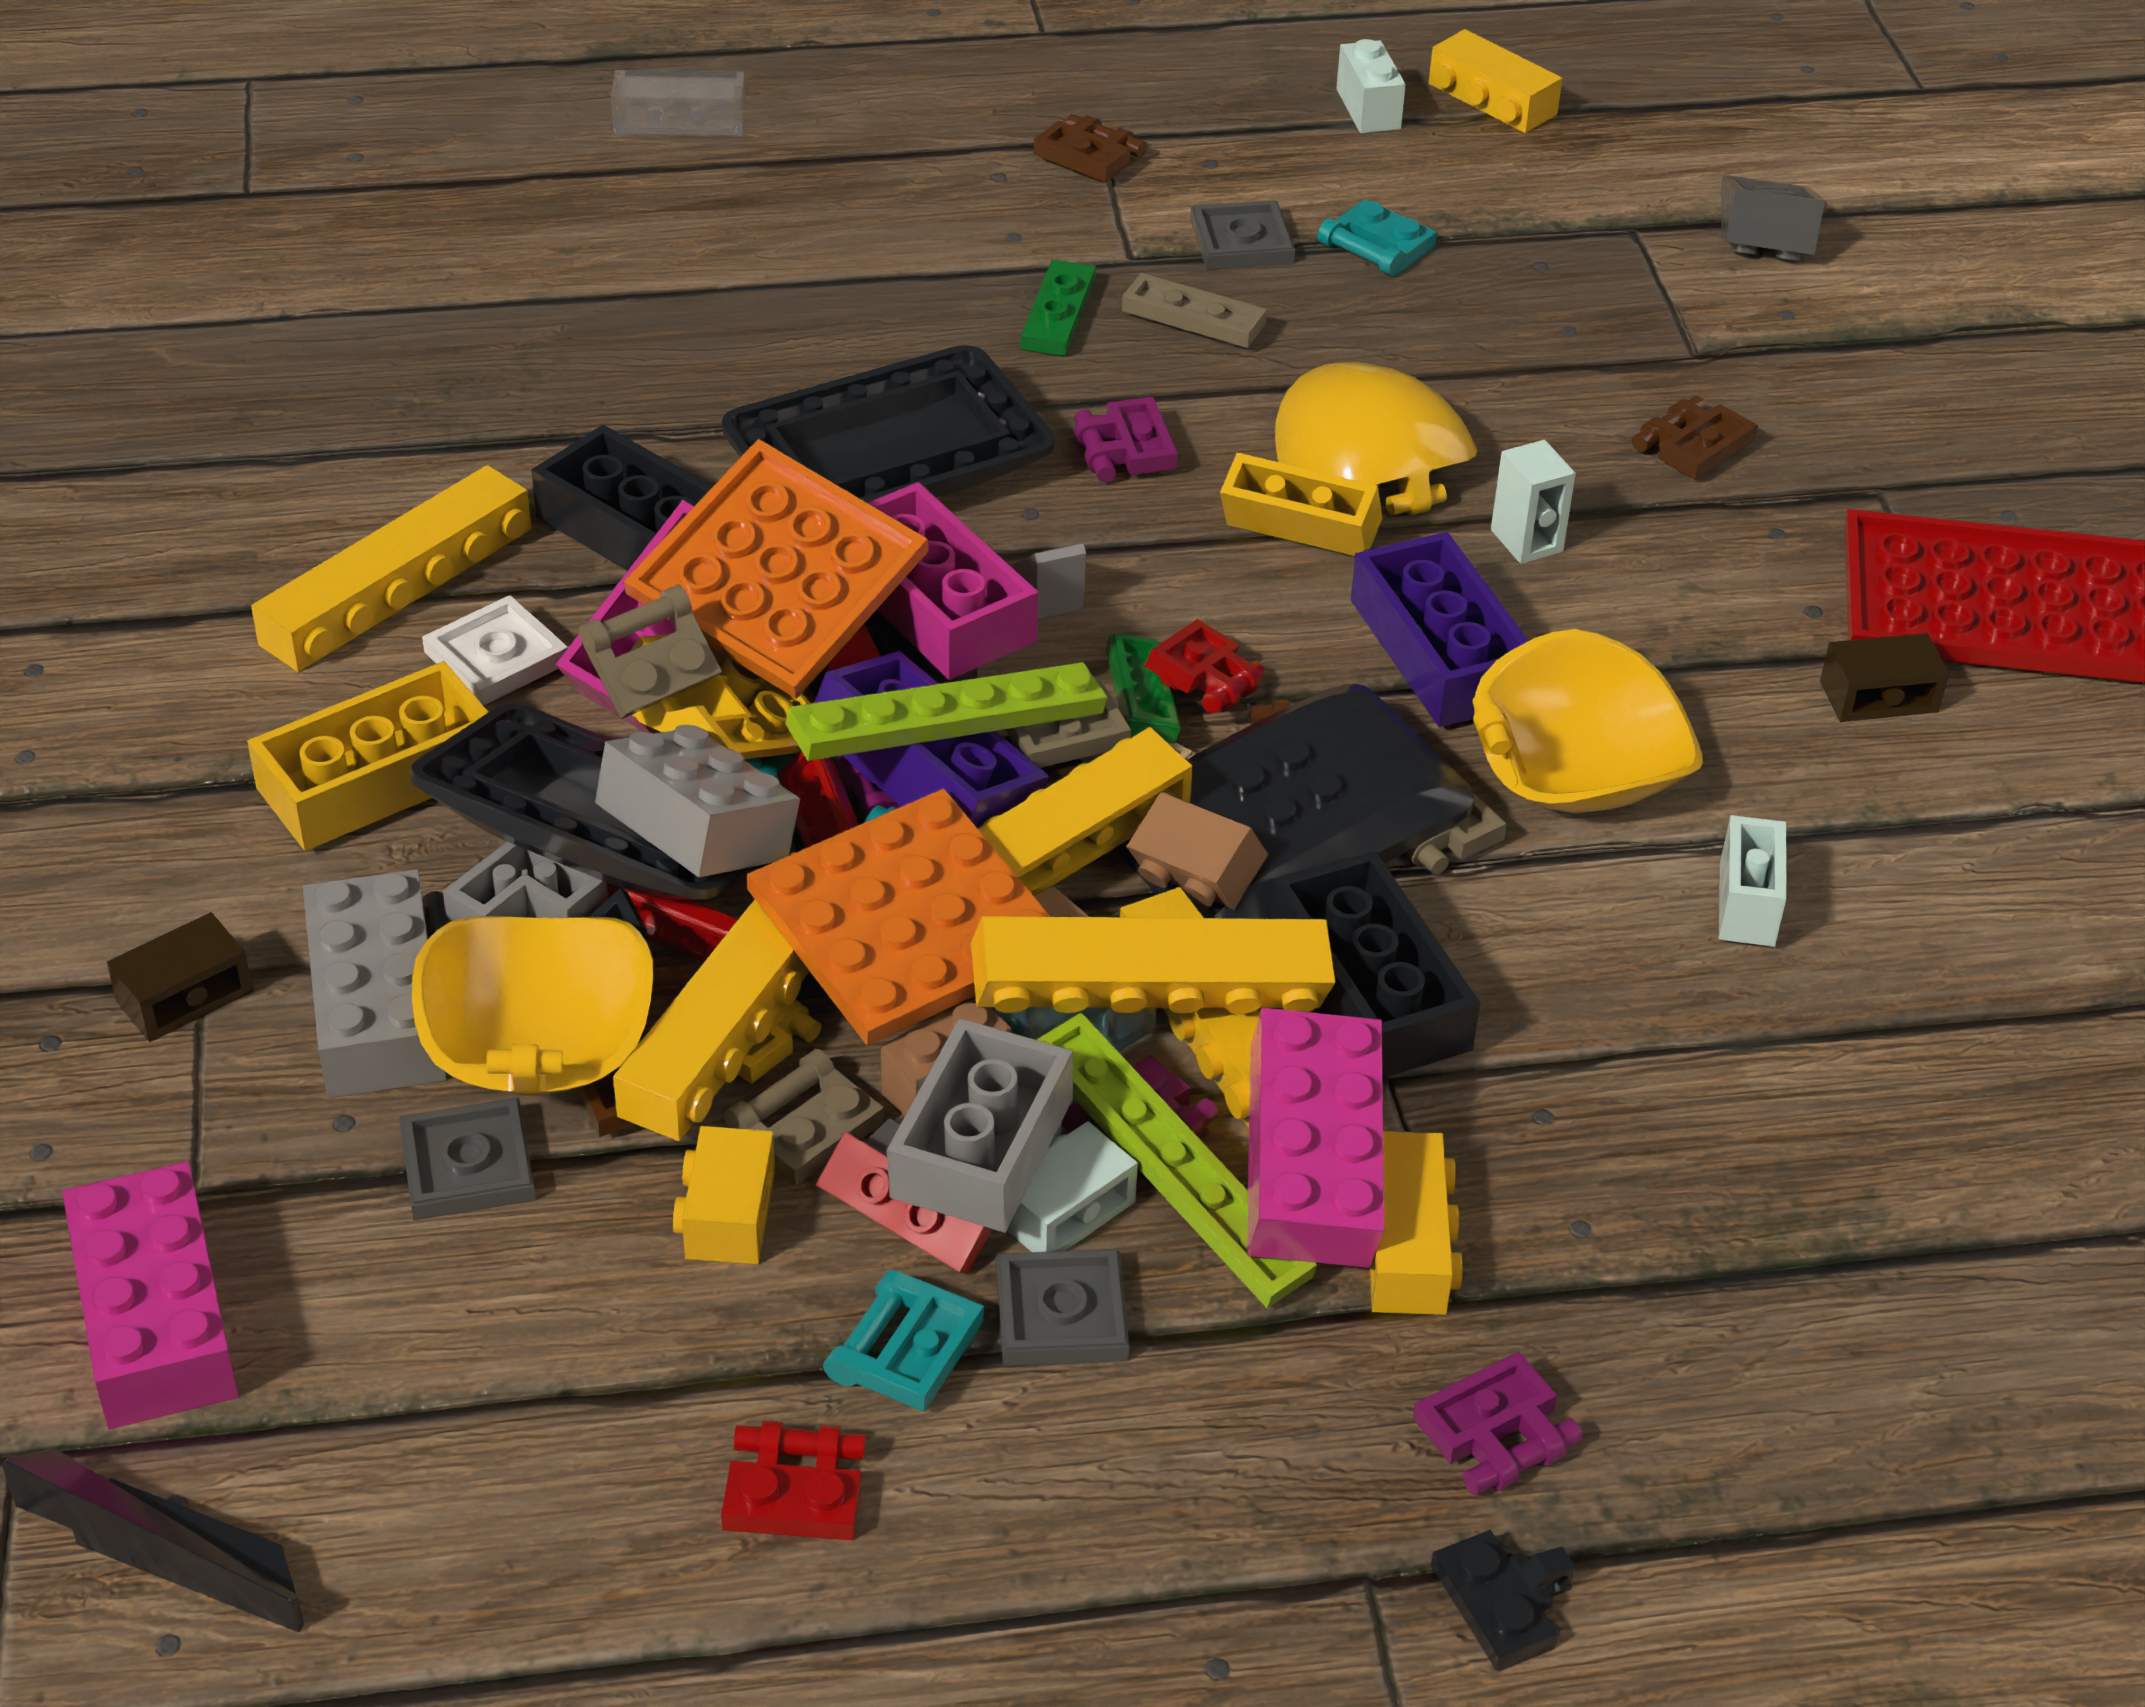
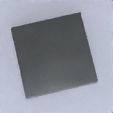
M1278 201L1198 205L1191 207L1190 221L1206 270L1294 264L1295 248Z
M520 1098L399 1117L413 1220L536 1200Z
M1120 1249L996 1254L1002 1366L1129 1361V1338Z

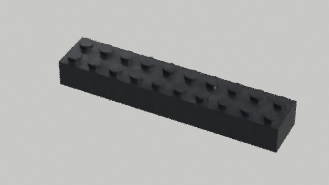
M604 424L531 469L536 517L627 571L682 500L695 506L713 487ZM877 610L865 622L880 656L900 651L938 684L977 678L976 668L948 680ZM824 669L813 680L820 685L825 676Z

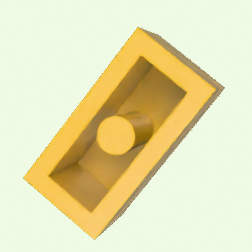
M700 1126L696 1150H686L684 1156L682 1179L683 1186L688 1187L687 1196L676 1197L673 1212V1232L683 1234L685 1259L759 1265L775 1176L773 1131Z

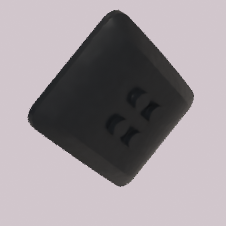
M969 345L951 347L741 406L728 411L722 419L723 434L739 457L757 439H760L866 503L917 482L925 487L935 498L977 485L1048 456L1054 449L1055 438L1052 430L990 356L981 348Z
M1356 683L1334 687L1278 711L1187 759L1192 765L1190 804L1251 827L1268 853L1267 858L1235 910L1217 902H1213L1211 906H1205L1189 896L1188 898L1203 918L1270 919L1273 879L1376 851L1385 864L1468 817L1474 808V791L1451 766L1371 689ZM1131 838L1114 848L1156 895L1178 888V886L1171 883L1166 888L1159 887L1146 880L1138 872L1140 865L1126 847Z
M519 704L500 705L414 761L411 765L410 781L417 788L475 826L516 846L629 891L661 898L710 899L717 896L748 869L743 868L697 877L595 803L605 741H611L612 739L532 707Z

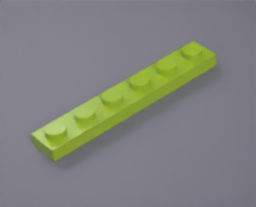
M1084 662L791 706L788 709L785 724L807 761L1103 714L1108 697Z
M1082 1013L1077 1014L1037 1039V1041L1073 1051V1098L1118 1147L1138 1162L1137 1168L1267 1309L1313 1278L1317 1267L1315 1262L1247 1256L1248 1190Z

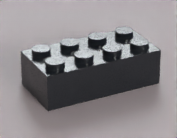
M1376 851L1273 879L1270 919H1325L1327 922L1335 984L1320 1006L1323 1012L1330 1015L1382 1020V1078L1473 1051L1480 1001Z

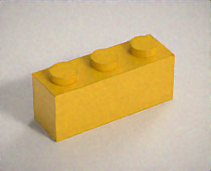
M1464 29L1432 47L1428 84L1527 133L1558 114L1563 78Z
M1238 452L1220 491L1226 524L1228 526L1355 556V553L1370 550L1382 521L1377 485Z
M1383 1131L1384 1233L1370 1266L1372 1312L1446 1315L1450 1290H1460L1462 1284L1461 1253L1451 1252L1450 1242H1457L1459 1210L1458 1205H1448L1447 1195H1453L1455 1189L1454 1158H1444L1443 1133Z

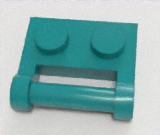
M1364 199L1337 219L1327 218L1323 221L1318 230L1317 240L1328 247L1339 246L1379 265L1381 272L1394 277L1435 247L1437 232L1419 224L1414 219L1406 218L1390 211L1377 202Z
M889 1270L876 1285L875 1292L877 1296L844 1345L833 1348L824 1361L823 1368L828 1377L840 1385L853 1386L858 1384L925 1412L982 1325L984 1306L902 1272ZM910 1308L879 1357L875 1359L868 1356V1353L897 1310Z

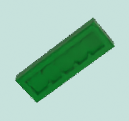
M1051 260L1021 334L1020 350L1062 357L1066 356L1093 287L1096 266Z
M1110 633L1106 652L1118 707L1131 729V736L1133 737L1151 727L1166 742L1176 743L1181 727L1171 687L1165 685L1160 680L1159 675L1144 667L1151 650L1158 646L1160 641Z

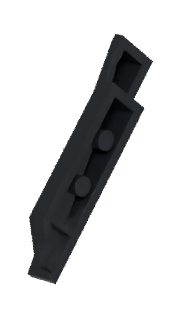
M53 1448L10 1457L3 1462L2 1467L15 1507L71 1528L77 1545L298 1633L304 1626L299 1600L281 1544L112 1478L108 1481Z

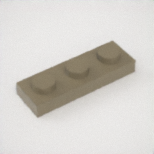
M1140 273L1122 295L1121 311L1139 316L1147 321H1157L1181 328L1188 333H1198L1222 340L1233 346L1248 348L1266 325V308L1145 273Z

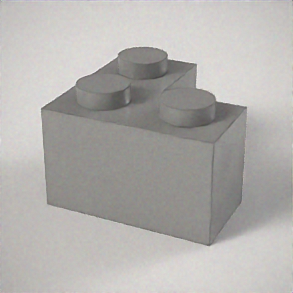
M506 842L444 889L443 896L448 924L453 920L470 916L589 917L608 899L607 883Z

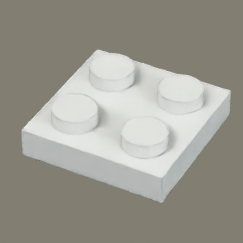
M511 595L422 636L424 653L436 664L445 661L483 706L559 669L555 664L568 649L567 645Z

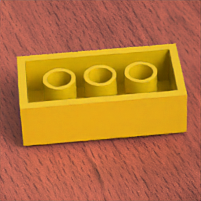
M442 661L247 740L256 789L303 850H310L432 798L410 781L411 765L414 761L487 714L488 711L449 665Z

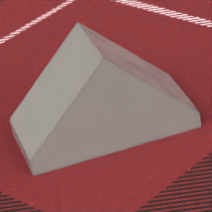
M1084 543L1035 553L1011 566L1039 592L1038 619L1084 609L1086 565Z

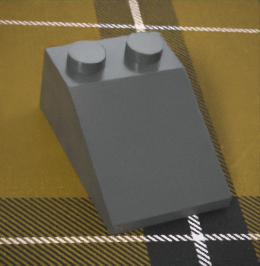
M1723 175L1721 186V237L1725 242L1731 243L1730 250L1757 254L1758 247L1776 249L1775 257L1800 261L1802 254L1815 255L1825 201L1810 187Z

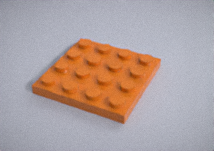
M757 439L623 582L626 594L643 605L661 598V591L675 585H680L690 599L692 614L708 645L797 699L929 552L928 539L772 446Z
M944 788L747 874V890L867 1046L975 996L971 941L982 916L1050 917Z

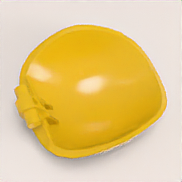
M1362 362L1324 364L1300 376L1287 390L1281 401L1275 422L1276 453L1280 463L1373 485L1398 479L1400 494L1386 498V508L1391 516L1405 512L1409 516L1430 511L1432 505L1445 502L1447 499L1446 489L1441 483L1430 486V471L1469 461L1476 456L1478 451L1461 417L1439 393L1413 376L1393 368Z
M1579 629L1555 631L1536 637L1514 648L1496 660L1481 677L1475 692L1476 695L1472 700L1475 709L1473 721L1487 760L1494 773L1513 793L1548 810L1584 813L1611 810L1635 804L1674 786L1700 769L1703 764L1702 751L1689 718L1680 700L1662 673L1642 654L1621 642L1598 633Z
M470 916L453 920L438 929L424 943L415 958L412 975V1005L414 1022L420 1043L434 1064L449 1075L465 1083L490 1090L533 1096L571 1090L590 1084L619 1068L638 1045L646 1025L651 1002L653 959L648 944L641 933L631 923L617 918Z

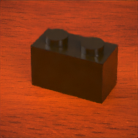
M1922 633L1829 642L1820 683L1839 721L1848 722L1939 713L1949 672L1929 634Z
M212 912L107 961L116 1002L148 1042L253 992L245 950Z

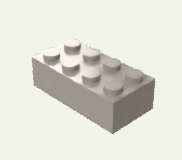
M418 869L303 885L318 1051L327 1098L447 1081L446 1072L434 1064L421 1045L414 1022L412 1005L413 969L416 956L428 940Z

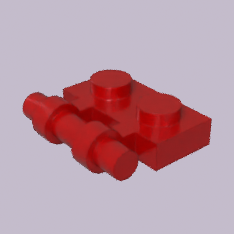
M1196 619L1153 648L1144 667L1159 675L1160 680L1165 685L1173 689L1182 690L1188 694L1197 687L1206 694L1202 698V706L1209 713L1230 710L1237 705L1241 697H1246L1256 691L1265 676V669L1259 662L1249 663L1236 655L1240 647L1239 644L1199 619Z
M766 1420L762 1421L761 1427L736 1425L734 1451L756 1452L758 1457L757 1463L730 1461L721 1512L722 1531L854 1541L862 1486L861 1470L838 1469L839 1459L864 1461L867 1441L866 1434L841 1433V1426L821 1425L819 1431L783 1428V1422ZM781 1454L817 1457L816 1466L780 1464Z

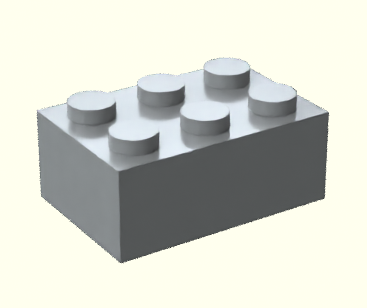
M679 725L673 731L654 734L635 732L630 735V738L605 741L595 803L697 877L773 863L789 856L800 798L781 786L776 777L762 773L744 761L740 753L727 749L710 738L708 732L703 728L694 725Z
M959 1018L887 1148L890 1198L1005 1233L1073 1100V1051Z

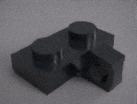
M1488 1530L1432 1553V1569L1496 1671H1502L1555 1649L1558 1633L1544 1611L1552 1607V1597L1571 1590L1573 1573L1576 1571V1566L1563 1547L1535 1554L1530 1560H1527L1523 1553L1513 1554L1508 1557L1493 1532Z

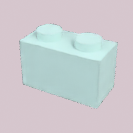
M1362 39L1356 43L1340 44L1336 89L1359 132L1369 133L1401 129L1406 84L1381 40Z
M1545 439L1501 452L1491 531L1520 564L1561 553L1564 550L1576 473Z
M1730 815L1720 860L1719 940L1775 947L1786 903V822Z
M1088 1121L1070 1134L1058 1136L1050 1143L1007 1231L1031 1252L1068 1250L1135 1203L1138 1162Z

